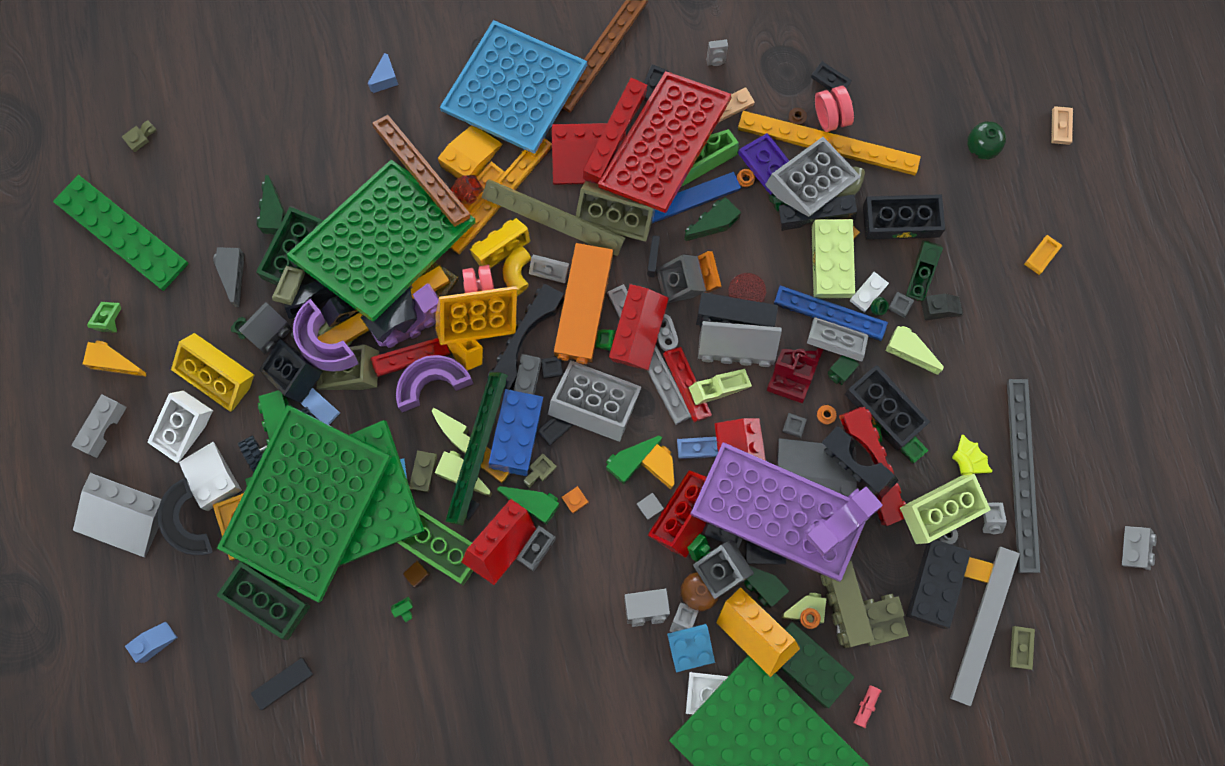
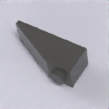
M217 247L213 262L230 302L235 307H239L245 254L240 248Z

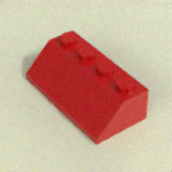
M630 284L609 355L613 362L649 371L669 297L648 288Z
M743 418L715 423L718 452L724 442L765 460L759 418Z
M690 470L648 534L649 537L685 558L689 554L688 546L702 533L706 524L705 521L690 514L707 477Z
M510 499L467 548L462 563L495 585L516 560L536 531L528 511Z

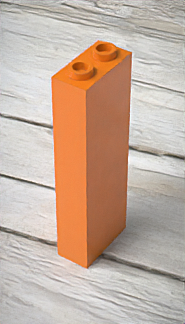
M576 243L554 348V355L558 356L557 359L564 361L575 359L580 364L592 363L613 258L612 249Z

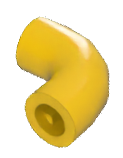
M522 245L511 252L503 266V280L507 287L516 286L517 296L523 293L529 286L521 275V270L524 265L531 261V256Z

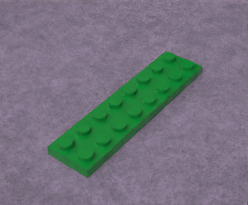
M79 174L53 201L162 291L189 264Z

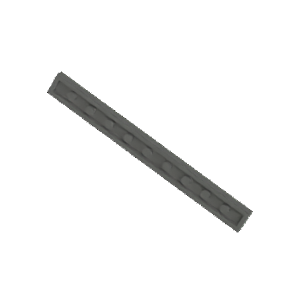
M1008 379L1007 394L1017 553L1020 554L1017 561L1018 573H1040L1028 379Z

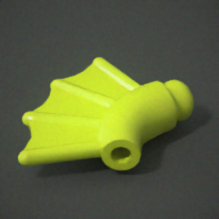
M962 435L958 450L952 456L959 464L961 475L992 473L988 465V456L980 451L978 443H973L965 435Z

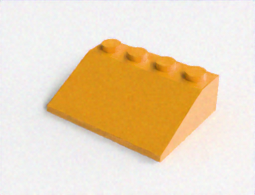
M516 286L439 297L435 321L436 333L440 344L515 334Z

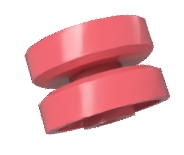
M844 86L832 88L831 92L824 90L816 93L815 108L820 125L825 132L836 130L838 125L840 127H847L853 124V106L849 93Z
M489 264L479 266L478 279L473 268L463 269L465 293L495 289Z

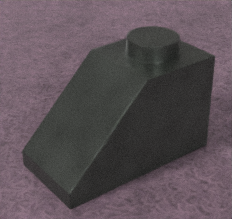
M950 294L926 296L921 303L925 321L963 315L959 296Z

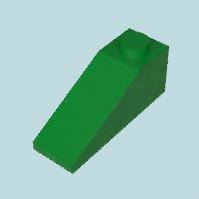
M657 436L622 450L616 456L612 454L606 461L608 464L606 470L622 484H625L642 465V461L652 449L662 442V437Z
M499 486L497 489L499 493L521 505L529 514L545 525L548 524L560 507L557 502L558 498L551 493L546 495L543 492Z

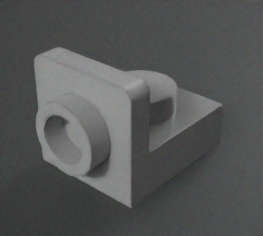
M988 503L991 510L983 514L985 522L983 533H1003L1007 523L1003 503Z
M680 602L669 631L676 632L692 628L698 610H694Z

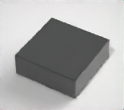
M897 292L888 310L905 318L914 300Z
M788 413L782 432L801 438L807 419Z

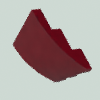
M817 348L816 351L782 349L767 391L803 404L823 349Z

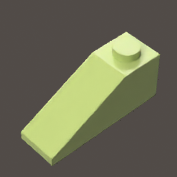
M898 326L895 329L885 351L937 375L943 370L944 366L911 329L904 326Z
M444 451L435 474L457 484L463 464V459L460 458L461 455L454 451H450V453ZM478 477L473 491L491 497V491Z

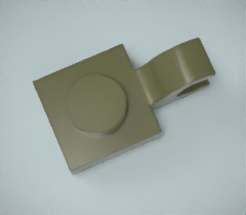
M147 120L140 129L135 126L124 134L122 138L136 152L149 142L146 137L153 134L156 128Z
M542 454L529 466L532 473L524 479V483L530 488L538 478L544 481L557 466Z

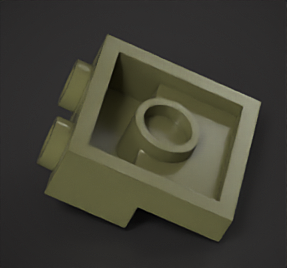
M893 594L881 596L882 601L874 602V599L863 601L874 641L868 643L869 646L909 636L899 596L893 597Z

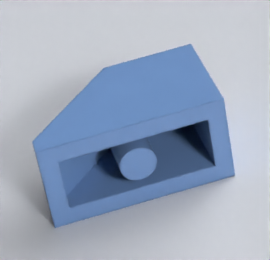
M164 622L141 633L125 647L135 662L145 663L178 637L168 623Z

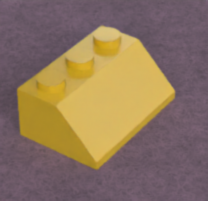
M517 218L513 221L509 220L498 231L494 230L489 233L483 241L474 243L470 249L471 254L479 266L489 264L491 269L507 258L518 246H525L530 242L528 228Z

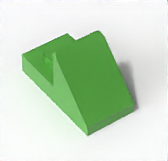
M101 302L88 322V328L101 332L116 333L115 319L121 310L120 303Z

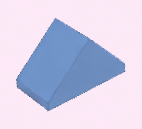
M384 53L368 82L369 88L373 93L398 85L390 59L386 53Z

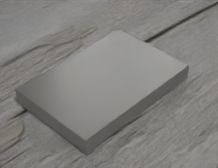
M814 317L807 344L862 362L868 335Z

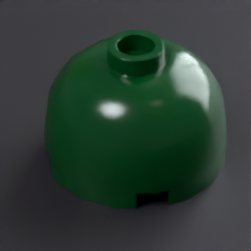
M989 121L976 125L967 138L970 152L978 155L980 159L987 160L998 156L1006 143L1004 129L999 124Z

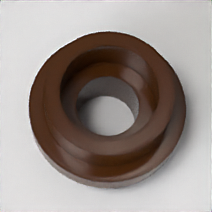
M794 108L789 112L788 119L793 124L802 125L807 119V114L802 108ZM795 114H799L801 117L797 118Z

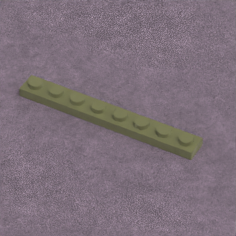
M490 179L486 182L481 198L592 246L612 249L613 255H619L625 237Z

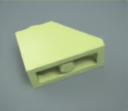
M809 593V596L803 597L786 610L781 618L800 621L802 611L807 608H813L819 612L821 617L819 624H822L825 617L826 598H821V594ZM808 615L807 621L813 622V616Z

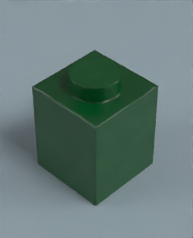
M842 355L827 374L830 375L829 378L834 383L843 385L859 366V363L852 358Z

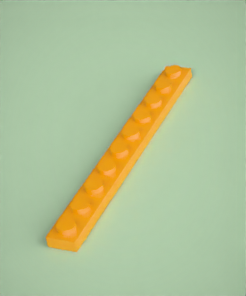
M747 111L742 112L738 126L740 131L759 136L768 133L772 139L806 148L824 137L842 157L911 175H916L921 157Z

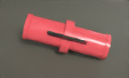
M869 685L863 702L861 701L859 704L861 707L853 723L866 728L871 713L875 712L876 708L874 706L881 693L880 689Z

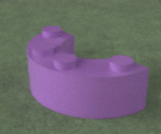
M427 283L413 294L415 311L417 313L415 323L406 333L394 329L383 343L374 336L379 346L391 348L410 337L411 339L416 338L421 334L420 331L436 323L435 315L439 298L430 284Z
M309 299L299 309L293 324L294 339L304 358L313 366L326 371H342L359 364L355 354L344 341L336 344H326L318 340L320 327L326 321L321 311Z
M439 355L423 357L409 365L402 373L396 388L397 405L401 412L420 406V391L430 381H447L456 391L474 383L467 370L456 360Z
M867 487L861 491L856 489L848 496L850 500L841 509L837 507L829 514L830 518L828 520L822 519L805 531L807 534L806 538L822 556L838 546L883 506Z

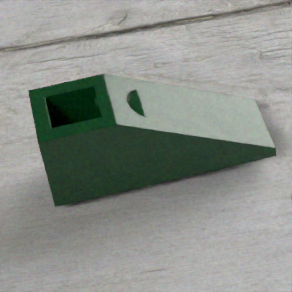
M265 175V181L262 182L261 186L263 197L259 201L261 211L260 216L257 217V227L263 234L275 235L286 213L273 181L269 175Z
M726 197L721 201L717 200L708 213L704 212L698 218L699 221L695 225L691 224L686 228L684 240L690 241L727 231L740 219L741 212Z
M926 240L922 241L907 289V297L920 301L925 299L943 250L941 245Z
M749 566L754 574L746 579L743 584L750 592L754 591L759 596L757 600L762 606L771 608L789 592L775 575Z

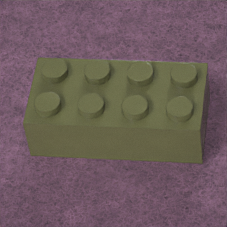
M849 561L840 582L823 574L820 575L823 586L827 587L828 594H826L828 605H832L834 613L831 614L835 626H839L840 633L837 634L839 644L843 645L844 649L873 642L874 637L852 561Z

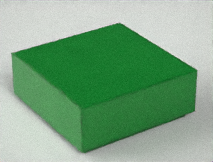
M916 436L900 449L912 464L929 451Z

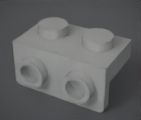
M1125 526L1122 566L1151 570V565L1154 566L1155 554H1152V547L1156 546L1157 541L1156 534H1154L1151 528Z

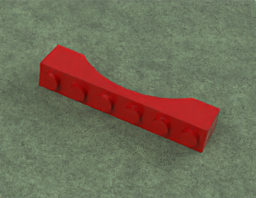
M630 78L583 170L584 180L596 184L600 181L612 161L628 125L646 96L647 84Z
M859 407L839 415L844 431L864 447L874 465L882 463L894 474L893 468L886 461V451L883 446H880L878 441L880 438L879 433L875 427L873 428L871 423L872 415L870 411L866 410L865 407ZM898 483L883 498L877 494V499L883 504L876 511L881 525L888 526L905 519L900 507L906 505V502L901 499V489Z

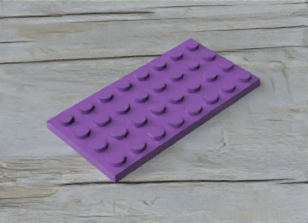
M724 442L690 514L839 582L842 580L865 524L864 522L838 546L822 556L806 538L807 534L805 531L822 519L828 520L830 518L829 514L837 507L841 509L850 498Z

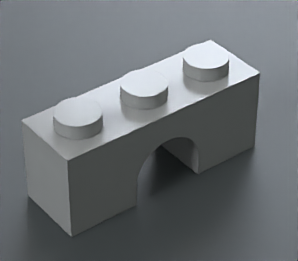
M101 394L71 446L97 458L107 442L104 440L106 429L110 424H117L127 407Z

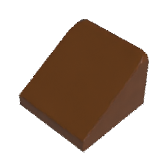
M418 560L403 573L414 588H417L430 576Z

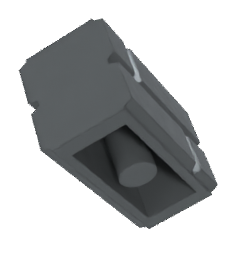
M522 354L514 391L535 395L542 364L541 358Z
M538 526L516 558L517 561L534 572L550 549L549 547L555 542L556 537Z

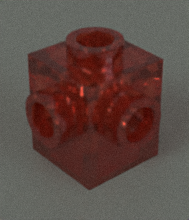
M463 175L450 188L462 204L468 205L474 203L477 197L484 191L475 175Z

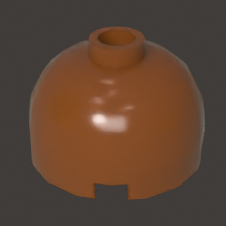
M698 572L689 574L681 585L680 595L683 602L694 610L703 612L711 609L719 599V597L713 598Z

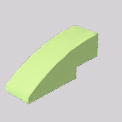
M741 369L716 375L711 379L698 381L690 386L689 390L695 405L745 390L752 385L746 370Z
M433 408L432 413L445 435L458 449L466 454L470 437L466 435L469 431L467 426Z

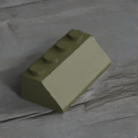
M586 181L580 190L576 217L613 233L646 242L655 209L601 189L596 183Z

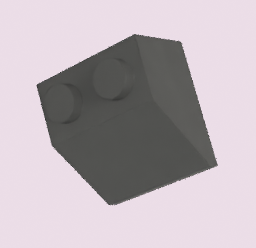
M681 255L656 268L662 295L669 297L668 303L691 299L702 294V292H706L698 256Z
M265 302L239 331L266 354L273 350L279 339L288 335L291 326Z
M733 540L720 545L693 564L714 599L754 574Z

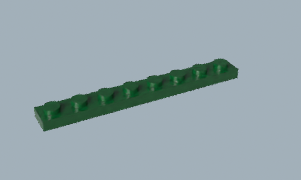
M489 373L445 522L463 525L467 517L478 473L484 459L492 426L495 422L502 392L506 385L508 375L504 373Z

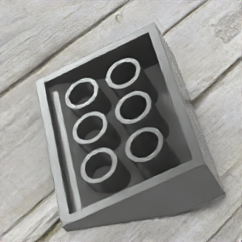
M778 439L776 466L847 497L856 490L857 480L852 476L854 472L849 468L847 471L838 464L839 459L837 457L831 458L824 451L826 447L822 443ZM854 447V451H853V457H854L855 462H856V447Z

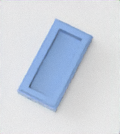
M313 388L301 403L304 407H308L317 419L328 425L340 414L336 408Z

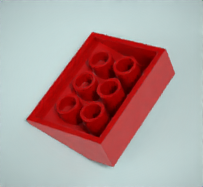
M607 123L552 124L553 185L584 184L586 182L583 179V170ZM626 131L617 147L616 152L618 151L619 147L621 146L622 142L626 137Z

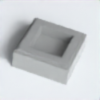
M653 493L637 503V506L647 520L664 510Z

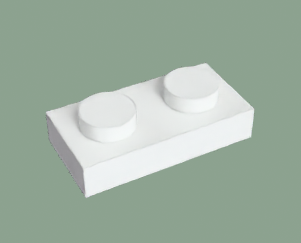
M873 272L850 299V302L865 313L873 300L882 293L889 283Z

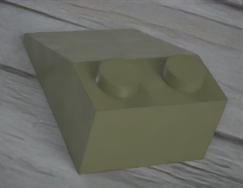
M367 345L349 347L355 354L359 364L342 371L322 370L323 372L317 381V389L364 390L377 388L378 377L372 365L371 357L379 355V351Z

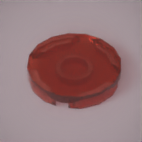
M742 273L731 281L728 294L729 297L763 303L766 295V286L757 275Z

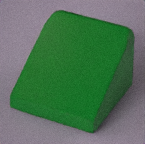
M598 330L595 348L611 351L616 331Z

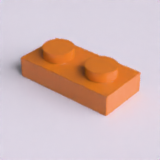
M711 251L699 255L698 260L706 288L705 293H710L722 287L714 255Z

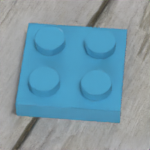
M706 624L667 634L676 672L715 663Z

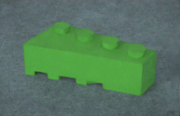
M729 129L710 135L682 186L738 155L739 142Z

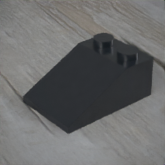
M279 339L259 369L284 396L300 403L309 395L310 390L323 372L321 369L310 364L300 352L282 339Z

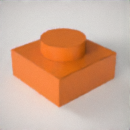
M578 486L562 496L563 501L572 514L589 503Z

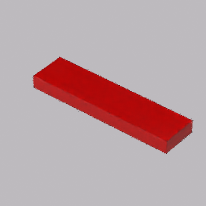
M435 338L371 357V362L378 377L405 369L423 357L433 355L449 356L450 351L447 344L441 345L439 338Z
M679 347L665 351L663 355L693 422L712 416L707 403L695 405L689 387L697 381L682 348Z

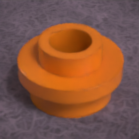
M743 169L737 174L739 185L750 187L754 184L755 175L751 170ZM746 176V177L749 178V180H748V181H744V180H743V177Z
M824 405L818 409L817 418L822 424H831L836 419V411L832 406ZM824 412H829L830 417H825Z
M813 608L805 609L800 615L801 624L808 629L817 627L821 620L819 612ZM808 615L813 616V622L807 621Z

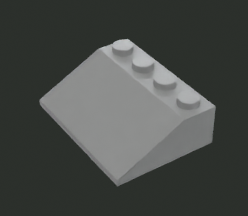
M822 137L772 173L765 185L779 200L809 217L860 179L861 176Z
M703 321L699 336L698 359H702L703 362L718 360L724 364L740 362L741 365L746 366L755 363L761 367H770L776 361L782 328Z
M570 361L551 399L548 415L620 442L639 396L641 386Z
M90 473L81 492L73 531L146 557L159 528L158 507L161 499Z

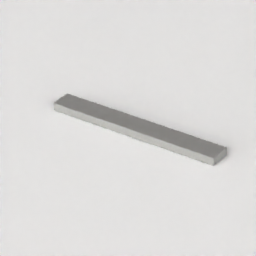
M624 284L607 292L619 318L621 317L628 293ZM655 346L650 368L647 372L675 425L691 418V415L675 380L657 346Z
M1003 547L998 548L950 696L952 700L968 706L972 704L1020 555L1017 552Z

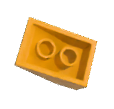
M471 125L448 144L438 157L441 168L469 186L500 149L502 143L483 130Z

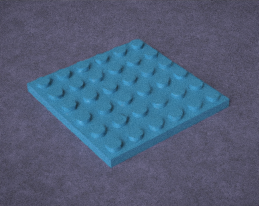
M493 20L439 108L444 113L535 154L588 64L586 60Z

